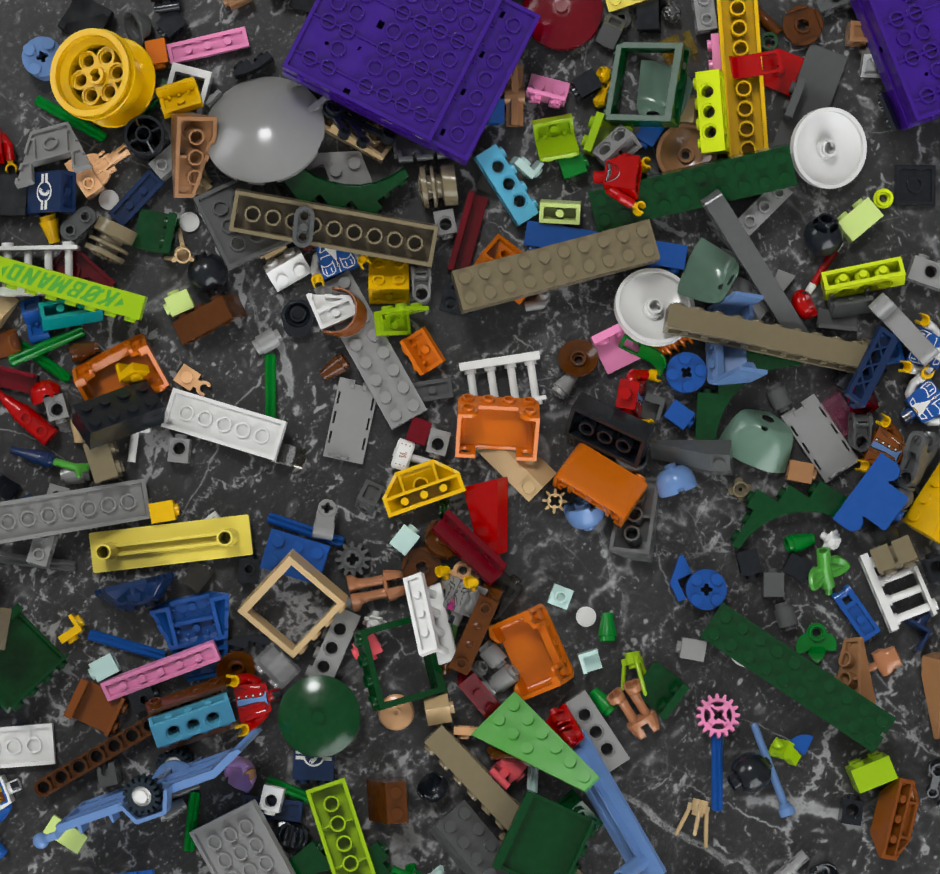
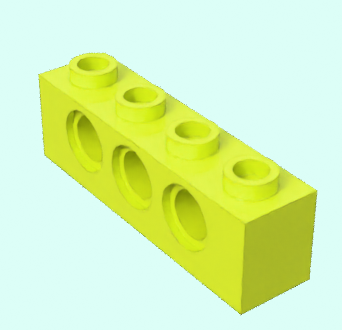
M720 69L695 72L693 87L697 91V98H695L694 103L699 116L696 119V127L700 131L698 149L706 156L730 153L724 72ZM712 88L713 94L706 98V90ZM710 108H714V115L708 118L707 111ZM715 128L716 135L709 138L708 133L710 129Z
M899 256L821 272L820 284L824 300L826 301L831 294H834L835 298L864 293V290L870 288L871 292L904 285L906 272L902 258Z

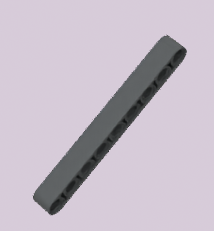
M716 189L700 200L706 213L757 294L764 295L762 302L776 324L783 325L784 328L788 329L799 328L803 332L809 333L723 194Z

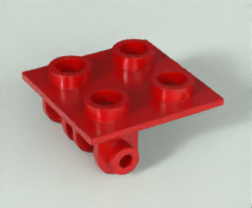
M566 703L558 709L555 707L549 711L550 715L545 722L571 749L585 738Z

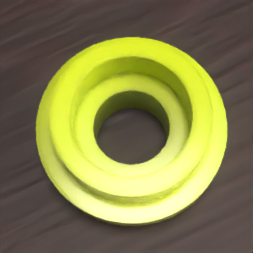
M885 188L877 190L873 195L874 204L881 209L891 206L894 200L892 192ZM881 195L886 197V202L880 201Z

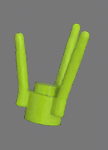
M640 651L625 653V659L621 660L622 690L624 691L623 684L626 680V667L628 666L629 670H637L643 695L647 696L643 678L646 668Z

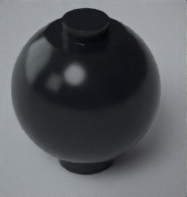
M828 213L820 214L819 217L809 221L803 232V241L806 248L812 254L821 257L836 253L844 240V232L841 225L835 220L834 216Z
M206 251L195 254V259L193 262H190L187 272L191 285L200 292L208 293L209 298L223 293L222 286L227 281L228 270L222 258L213 253L206 254Z
M743 753L733 761L731 775L727 776V781L734 791L741 789L746 793L759 792L768 785L771 779L770 768H772V764L767 757L764 758L758 753Z

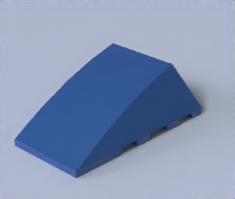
M216 591L197 593L170 599L149 610L151 617L154 618L160 633H162L168 648L173 654L213 639L221 658L228 653L229 593ZM218 661L183 675L187 682L217 676L216 666Z

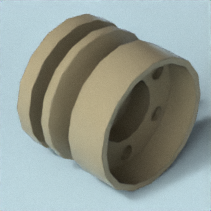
M454 163L440 164V174H435L433 165L429 166L430 175H425L424 166L419 167L418 186L424 209H429V199L434 200V208H438V198H443L445 207L459 205Z
M98 216L93 228L101 234L99 237L89 235L88 238L95 241L96 244L93 245L86 242L84 247L90 250L93 255L103 260L123 265L125 260L117 255L121 253L128 256L129 253L122 248V245L132 246L138 234L112 220Z

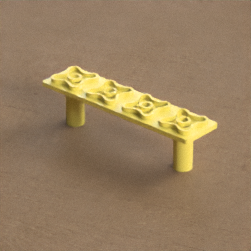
M248 514L89 533L94 573L253 555L250 518Z

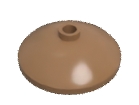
M691 123L679 124V128L668 129L660 138L656 149L657 163L662 172L716 160L717 154L706 156L699 151L698 139H700V131L697 130L695 124ZM682 153H688L689 158L683 159Z

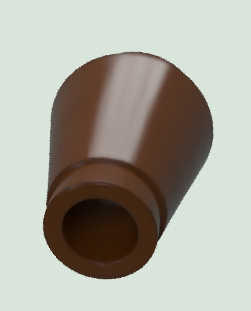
M96 340L73 343L72 346L68 347L72 361H78V363L100 352Z
M342 353L336 354L319 372L327 381L348 371L347 368L350 367V363Z

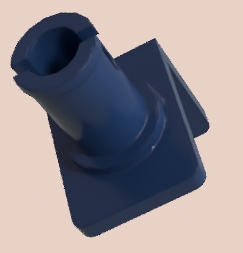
M929 611L917 615L915 619L910 618L902 621L922 634L913 650L915 653L922 650L932 632L925 626L931 616Z

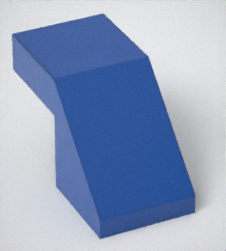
M40 296L20 301L21 314L27 325L28 338L31 344L50 338V331L43 332L38 308V303L41 302Z
M683 554L677 557L669 580L671 590L678 602L686 599L678 579L692 573Z

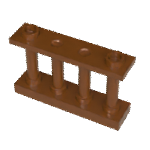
M485 582L482 587L488 589L486 595H479L449 665V668L468 675L503 592V589L494 585L489 587Z
M223 676L213 677L207 682L163 697L152 698L149 702L145 703L147 714L155 713L156 716L163 713L162 710L173 706L176 709L182 707V703L194 700V702L202 700V696L211 693L214 695L222 693L221 690L227 688ZM235 711L233 713L236 721L230 725L214 728L208 733L194 735L188 740H179L168 747H160L161 753L233 729L236 725H239Z

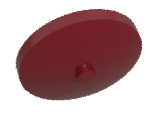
M523 0V7L541 15L532 38L543 47L551 50L568 51L583 46L593 38L602 22V0Z

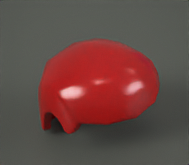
M805 289L797 290L792 295L791 304L800 319L808 320L818 316L810 295L802 293Z
M53 380L37 382L30 390L32 405L42 403L44 395H49L52 398L54 394L61 393V386Z

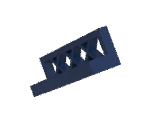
M883 326L877 327L844 393L850 399L847 405L853 409L866 407L899 341L896 336Z

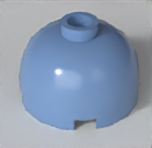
M675 462L665 465V470L660 472L656 479L657 492L661 498L679 494L683 490L687 491L698 485L692 470L684 465L676 466Z
M581 497L575 498L577 502L570 504V501H568L563 506V512L568 523L577 529L593 530L604 517V511Z

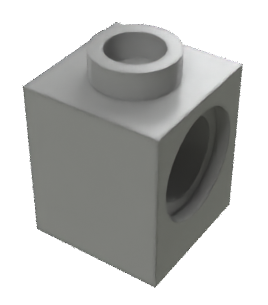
M453 208L433 212L435 224L439 226L437 237H442V240L453 239L454 235L457 234ZM448 220L452 226L449 230H443L440 228V223Z
M60 393L52 398L50 396L43 398L49 422H55L56 425L67 423V419L71 418V411L66 394ZM57 404L63 407L60 415H55L53 411Z
M431 428L425 451L429 453V457L441 459V456H446L451 432ZM437 438L444 442V446L440 450H435L432 447L433 440Z
M175 434V438L170 437L168 462L190 464L192 440L187 439V435ZM178 443H183L185 446V451L182 454L175 452V446Z
M681 637V641L677 640L675 652L678 653L679 658L704 662L707 641Z

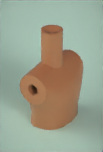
M891 646L877 649L871 653L874 662L869 664L870 672L878 669L882 676H887L903 664L896 648Z

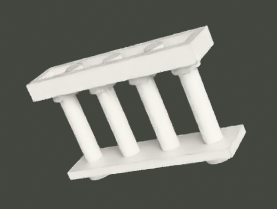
M64 241L62 245L14 246V243L5 242L1 243L0 252H4V257L12 259V252H24V263L31 265L32 252H44V267L52 271L53 251H65V274L73 276V251H80V246L75 245L73 241ZM2 283V287H0V297L35 296L24 293L25 289L21 287L13 290L6 288L5 283ZM37 292L36 296H45V294Z
M539 351L459 363L460 372H464L467 375L469 393L474 396H478L475 379L476 370L484 369L487 372L490 395L499 397L495 371L497 366H504L507 369L511 396L519 398L515 367H517V363H524L528 370L531 396L539 402V405L543 404L542 400L547 399L546 395H539L535 369L536 361L540 360Z
M868 553L859 556L858 560L889 633L897 631L899 629L898 625L901 624L900 622L929 611L931 617L938 614L936 611L939 609L937 602L934 598L931 599L918 566L907 570L902 568L893 576L887 577L884 575L881 577L880 575L877 576L874 568H876L872 556L869 557ZM913 573L917 585L892 595H885L882 588L885 586L884 584ZM921 592L925 604L900 614H893L890 607L893 605L892 603Z
M422 572L403 578L419 655L424 657L436 652L439 665L451 662L456 646L451 623L448 622V609L443 607L445 596L442 583L439 582L427 587L425 574Z

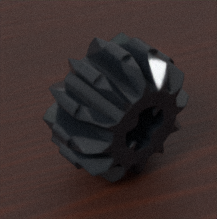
M282 820L278 823L274 833L278 842L283 844V846L302 849L308 842L310 830L300 823Z

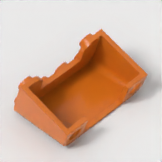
M463 394L458 398L455 457L475 458V448L516 450V460L537 461L540 427L539 402L533 397L514 398L513 396L494 397L493 395L474 396L472 394Z

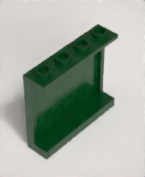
M18 603L11 608L12 612L5 650H0V707L7 714L12 710L18 711L24 705L23 700L27 696L29 698L33 697L39 691L37 687L41 683L45 685L53 678L52 673L56 669L58 671L63 669L68 663L66 659L70 655L68 652L63 655L21 613L23 608Z
M527 789L496 854L492 867L498 870L502 869L511 874H576L579 868L577 861L580 856L584 857L588 845H586L588 837L592 838L597 829L594 826L595 820Z

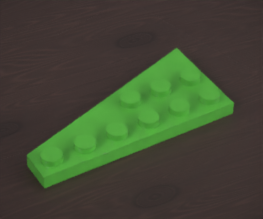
M515 691L471 734L473 737L585 793L600 779Z

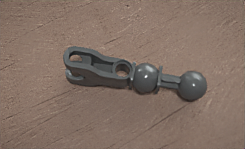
M913 431L905 443L903 460L900 465L901 475L894 482L895 486H893L909 498V502L902 510L903 512H908L906 508L914 500L913 491H916L917 488L915 487L920 483L928 464L937 452L940 437L935 432ZM917 436H920L918 441L915 443V438ZM929 436H931L933 439V444L928 447ZM908 473H910L911 475V481L909 483L906 481V475ZM894 521L887 531L882 530L876 525L873 529L875 542L880 546L886 543L888 546L892 545L891 541L898 539L897 522Z

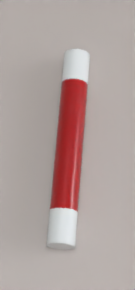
M840 249L836 253L825 257L806 287V293L812 295L820 282L821 272L827 271Z

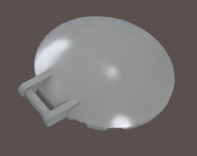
M258 77L241 82L226 91L212 106L208 114L217 117V136L215 143H212L209 149V157L222 173L236 181L238 179L252 185H265L267 182L287 180L305 169L318 154V149L325 135L322 108L324 104L332 100L324 96L317 99L306 87L281 77Z

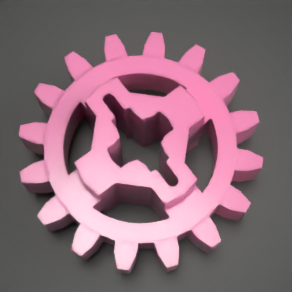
M718 693L715 694L714 699L708 695L707 702L705 700L700 702L703 707H697L696 709L700 712V714L695 716L696 719H700L697 726L704 727L702 733L709 731L710 738L713 734H716L717 739H719L722 733L727 737L728 730L730 732L735 731L732 725L738 726L739 724L735 720V718L740 717L739 713H735L738 706H732L731 704L734 700L727 701V695H724L722 699L719 698ZM713 703H721L723 705L715 707ZM728 710L731 713V721L727 718ZM705 711L709 715V720L707 722L704 718ZM720 712L722 714L721 719L715 720L713 718L715 716L714 713ZM721 726L723 729H714L712 727Z

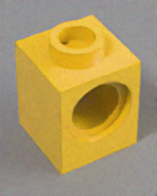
M175 500L148 504L151 524L178 520L177 516L180 515V508L178 503L175 504Z

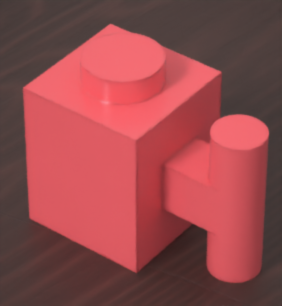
M499 759L488 773L506 790L511 785L510 783L513 781L517 783L524 777L523 771L528 766L523 765L521 761Z

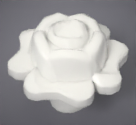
M837 529L829 534L822 532L820 535V539L824 541L823 547H828L830 550H835L839 547L841 538Z
M373 611L372 615L364 617L362 624L366 625V627L386 623L387 621L380 617L379 611Z

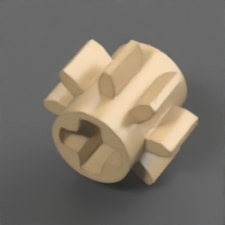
M556 488L553 494L546 491L548 498L542 499L543 502L548 504L545 510L553 508V514H555L556 508L563 511L561 505L562 503H567L566 500L562 499L565 493L557 494ZM551 496L554 498L558 496L560 498L558 506L550 505Z

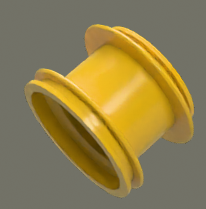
M88 28L70 35L59 46L51 63L50 84L57 102L71 115L83 120H89L102 127H122L127 125L134 117L142 115L150 104L155 90V68L147 51L137 42L122 38L118 34L106 29Z

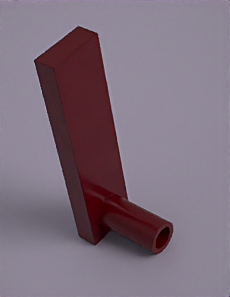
M472 670L468 675L458 674V682L456 684L483 717L487 719L501 704Z

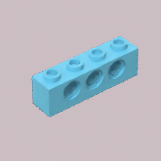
M495 144L473 159L517 227L538 214L539 211L537 209L539 205L534 198L530 199L527 194L529 190L526 184L518 180L516 176L518 172L512 163L508 164L505 159L507 155L504 149ZM494 162L502 165L501 172L493 171L492 164ZM505 179L512 181L513 188L511 190L504 188L503 181ZM516 196L523 199L524 204L522 207H517L514 204Z
M223 692L150 717L148 721L156 746L159 748L168 747L179 740H188L200 733H208L220 726L226 727L235 722L236 719L227 692ZM210 713H216L215 716H208ZM192 719L197 720L194 723H188ZM172 726H176V727H177V728L174 729V730H169V728L172 727Z

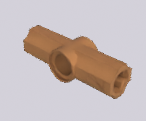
M517 64L504 90L506 127H523L525 87H523V65Z

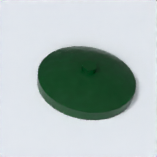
M327 675L308 676L293 684L283 696L278 712L279 727L287 743L301 754L310 757L332 756L345 749L354 739L360 725L359 703L353 691L339 679Z

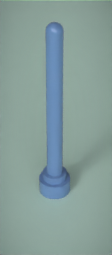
M752 723L751 730L759 751L772 764L770 780L780 803L778 805L779 815L781 818L796 813L795 808L786 799L759 725Z

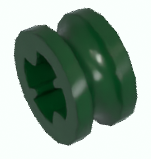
M766 32L761 36V48L764 51H772L777 48L778 37L775 33ZM769 37L773 38L774 45L771 46L770 44V47L766 46V41L764 40L765 38H767L768 40Z
M447 500V502L439 501V518L449 509L450 500Z

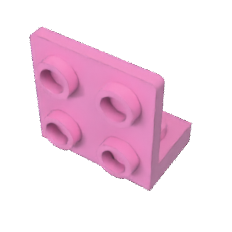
M531 73L525 98H528V101L534 104H540V102L547 103L548 107L553 109L564 108L570 83Z
M619 324L590 337L607 374L641 359L618 347L623 335L626 334ZM626 339L623 346L635 352H638L640 349L637 343Z

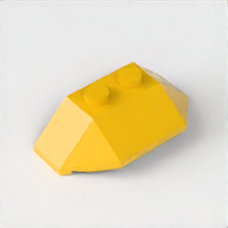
M432 459L395 472L382 500L390 518L464 492L466 489L459 471Z

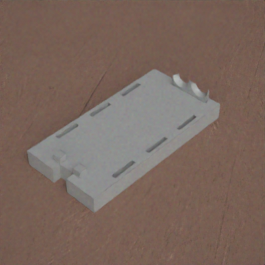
M340 377L323 456L363 465L376 401L365 382L361 386L355 384L356 380ZM339 392H341L339 403H337ZM372 399H374L373 408H372V410H370V409H371V404H372ZM335 411H336V417H335V421H334V423H333L334 414H335ZM368 418H369V419H370L369 427H368V430H366V428H367V423H368ZM331 431H332L331 440H330V443H328V442H329L330 433H331ZM364 438H366L364 450H362Z
M812 394L800 402V408L796 410L793 407L779 417L790 428L792 426L798 436L792 430L794 439L809 461L815 464L814 468L817 469L824 483H827L857 463L858 457L815 394ZM802 443L805 445V447L807 448V450H808L810 453H808V452L806 451V449L804 448V446L802 445Z

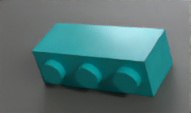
M64 299L38 303L43 332L103 321V310L96 309V312L85 310V305L78 303L74 307L64 304Z

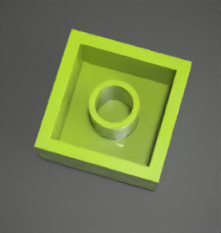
M876 750L874 753H868V757L860 760V758L849 761V765L845 766L853 789L861 794L898 779L889 755Z

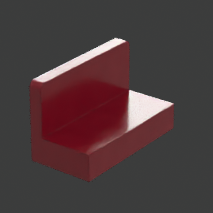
M0 366V387L30 394L32 386L39 380V375Z

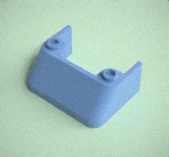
M735 291L726 296L722 301L707 307L706 311H720L724 315H739L746 320H753L755 315L753 305L762 301L764 295ZM705 342L707 381L709 384L750 383L768 374V370L757 369L753 362H747L746 350Z

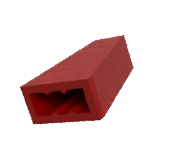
M507 477L466 486V491H464L474 533L500 558L501 553L508 551Z

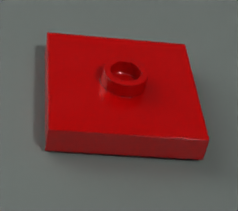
M776 48L775 50L779 49L781 53L783 71L763 75L764 87L789 97L790 85L792 81H796L804 58ZM776 53L762 56L763 71L779 68Z

